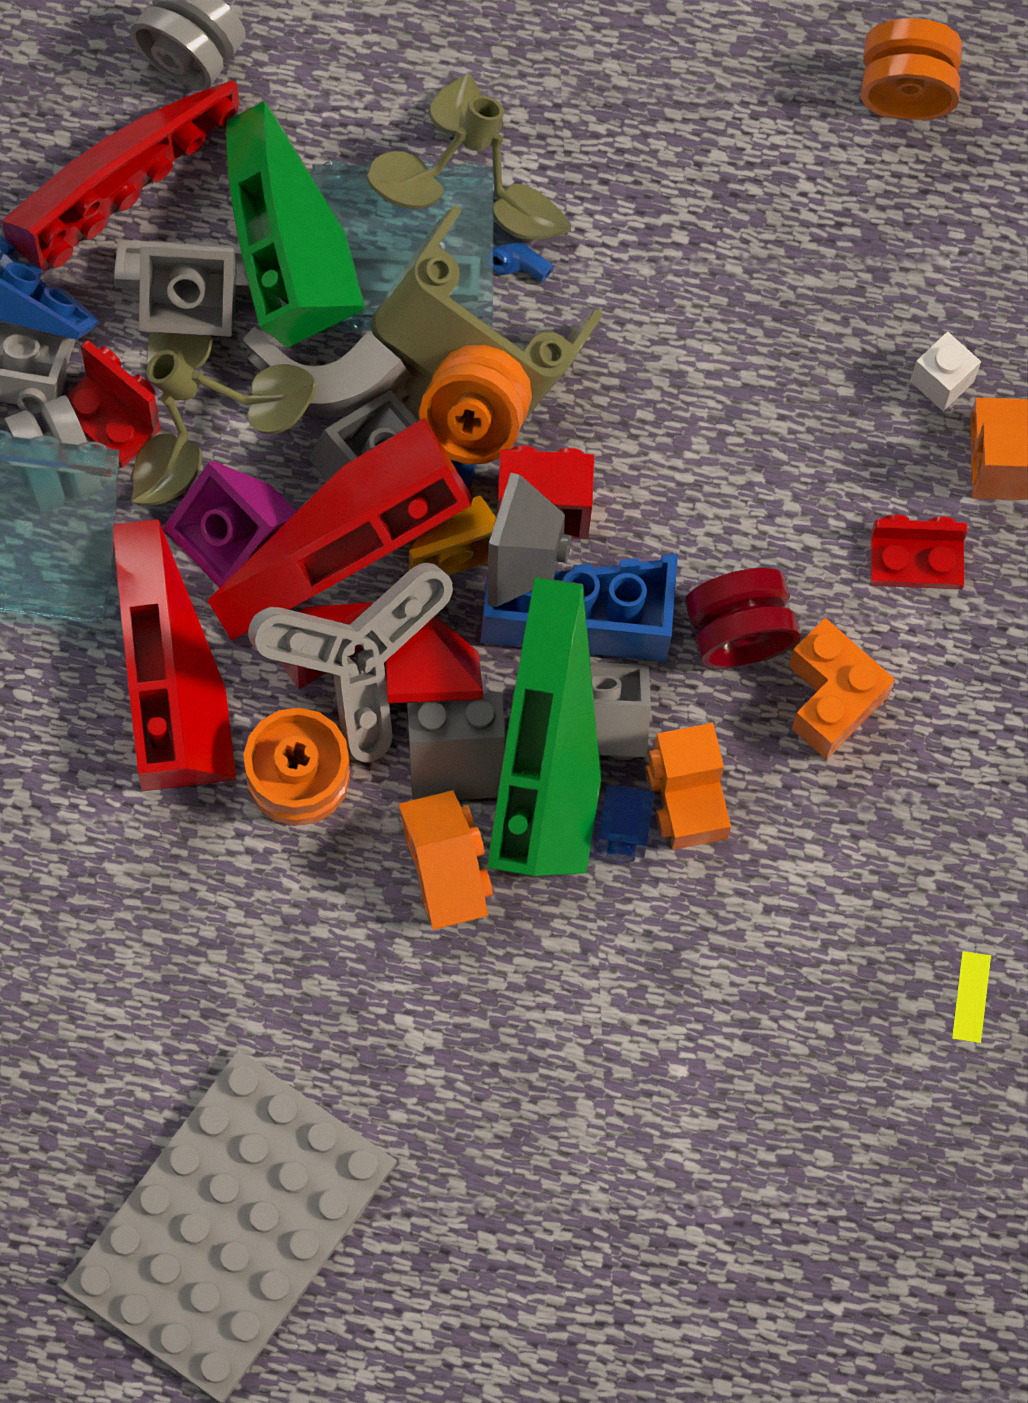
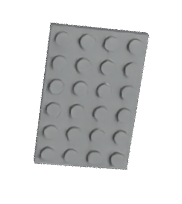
M238 1049L62 1285L61 1289L215 1401L225 1403L397 1165V1160Z

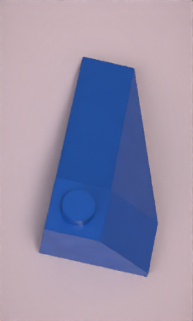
M0 235V321L75 340L97 327L99 322L97 317L64 289L45 284L40 279L43 271L36 264L27 263L25 266L11 254H13L16 247Z

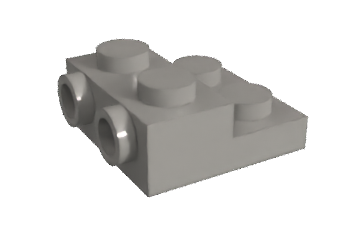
M0 321V402L16 404L23 411L27 410L31 414H38L42 410L43 403L61 397L67 380L66 367L76 340Z

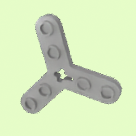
M418 564L410 569L350 625L280 607H269L256 614L249 624V641L261 655L269 659L333 674L340 730L346 739L347 749L357 760L372 762L381 758L389 750L392 743V726L387 700L384 662L445 607L453 592L452 581L435 564ZM358 644L365 649L358 656L359 670L356 664L348 657L354 654V646Z

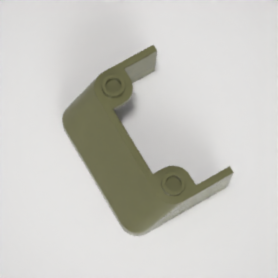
M454 205L431 228L375 311L371 319L372 334L394 355L430 381L437 366L450 352L465 345H488L505 351L521 364L530 379L532 400L527 418L569 368L603 316V313L598 309L592 311L573 326L566 338L554 332H542L532 338L524 350L518 348L449 297L459 281V266L456 260L438 245L462 211V209Z

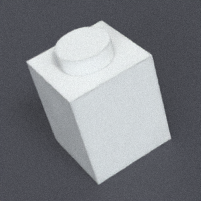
M947 332L916 361L910 382L944 411L974 383L981 361Z

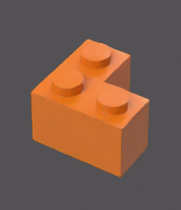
M976 398L970 413L972 499L1027 500L1028 399Z
M824 618L792 652L789 667L817 691L796 713L792 730L827 760L889 697L895 681L887 671L827 618Z
M714 723L657 733L654 750L648 751L649 765L645 766V772L650 793L659 792L662 809L656 810V821L660 837H669L672 850L727 840L731 824L720 783L724 765Z
M454 790L398 804L407 847L416 868L423 905L432 929L436 930L489 916L485 898L493 896V891L487 869H479L477 856L485 855L479 828L474 827L469 806H460Z

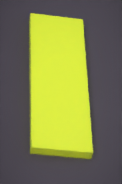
M962 951L952 1039L981 1043L991 955Z

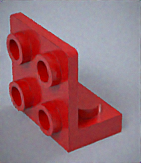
M86 340L80 346L86 376L66 396L74 409L85 437L120 467L124 468L140 452L147 441L161 431L158 418L159 410L154 396L156 391L141 375L136 374L132 377L121 368L122 363L120 359L109 348L103 345L98 348L92 342Z

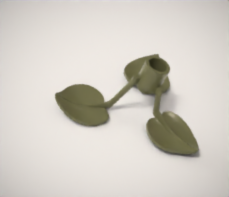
M470 73L444 87L435 96L430 105L429 117L432 123L442 132L455 135L436 165L427 169L425 163L418 157L402 151H391L378 156L372 162L366 177L368 185L386 201L403 208L423 209L433 206L442 198L444 189L434 177L441 173L461 142L465 147L473 151H483L488 146H492L494 194L500 199L492 207V215L497 224L507 233L526 240L556 237L566 234L572 227L566 216L555 204L536 189L517 183L510 185L506 191L504 190L501 168V144L504 138L498 134L503 125L504 109L497 100L480 95L481 91Z
M150 332L147 349V377L164 392L160 400L167 406L177 428L178 436L176 437L171 433H162L148 440L142 447L134 464L133 495L131 501L143 506L168 502L184 493L197 478L202 465V451L197 445L186 443L188 431L175 405V401L191 399L197 393L199 384L239 403L251 405L248 412L249 423L257 431L269 435L281 433L289 429L300 419L315 395L317 386L315 378L305 369L294 365H273L265 368L254 377L252 396L243 395L205 377L199 371H195L209 357L213 343L212 335Z

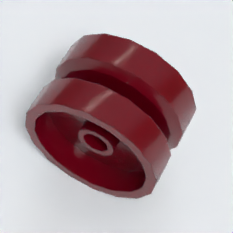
M763 567L730 572L695 587L686 596L685 605L690 624L696 629L701 630L697 634L695 642L700 661L704 666L713 669H729L769 660L790 650L800 641L801 632L796 614L790 608L785 607L789 603L790 593L785 575L779 569Z

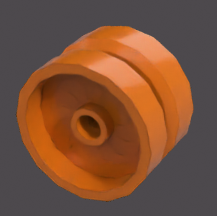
M917 18L890 20L872 28L866 34L864 42L863 63L866 68L862 76L861 100L865 107L883 117L922 121L933 120L949 114L957 107L960 96L961 78L958 72L962 61L963 42L959 34L947 25Z
M465 345L450 352L437 366L431 383L423 395L419 409L420 420L424 417L426 418L450 460L466 465L490 463L500 458L501 449L509 450L515 444L532 400L530 379L521 364L505 351L488 345Z
M300 707L278 710L262 719L248 736L243 754L248 792L257 808L275 822L292 826L317 823L332 814L345 798L350 780L346 739L337 725L320 712Z

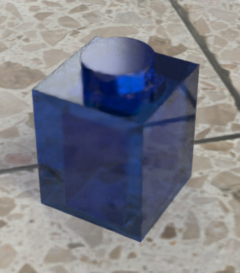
M614 785L606 786L597 851L606 852L608 859L622 863L633 862L635 857H645L654 791Z

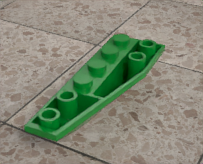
M263 101L226 120V150L233 215L259 327L288 348L366 309L346 232L269 104Z
M535 577L506 740L487 868L532 876L585 874L588 868L600 792L601 769L583 584Z

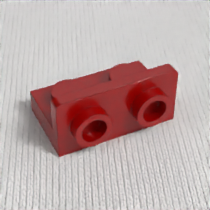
M898 514L876 519L870 533V586L962 590L964 587V541L968 533V524L956 522L955 519L944 516L933 517L928 521L910 520L907 516Z

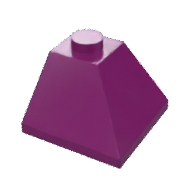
M211 461L208 462L164 525L163 530L220 588L297 511L270 484L218 462Z

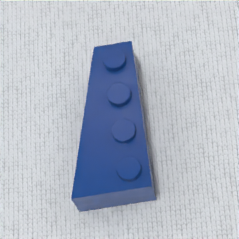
M678 553L661 555V560L639 562V558L620 560L619 565L592 568L591 563L573 565V570L555 573L554 580L583 584L590 654L667 662L672 636ZM487 575L480 643L522 647L532 591L498 607L487 605Z

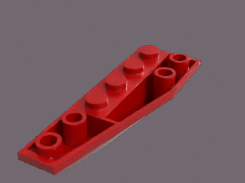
M230 80L186 96L141 117L104 138L67 164L1 220L5 238L30 263L36 264L43 273L51 266L54 268L61 267L72 256L73 247L85 237L90 240L98 236L105 228L108 217L118 209L121 211L129 209L138 200L142 188L151 181L157 183L163 180L172 170L173 162L184 152L190 155L197 151L206 139L205 134L217 124L220 127L225 126L226 120L236 116L239 109L238 106L240 105L238 85Z
M424 417L343 465L207 601L232 641L248 632L249 624L261 610L269 607H280L289 610L468 508L471 506L473 497Z
M159 519L113 524L122 631L141 790L143 792L237 780L226 688Z

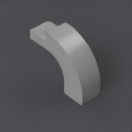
M255 327L242 339L252 352L247 357V360L259 372L273 365L289 364L305 369L315 378L317 382L315 395L303 413L309 416L322 418L348 416L390 389L394 392L410 376L402 361L369 331L342 358L322 366H307L291 360Z

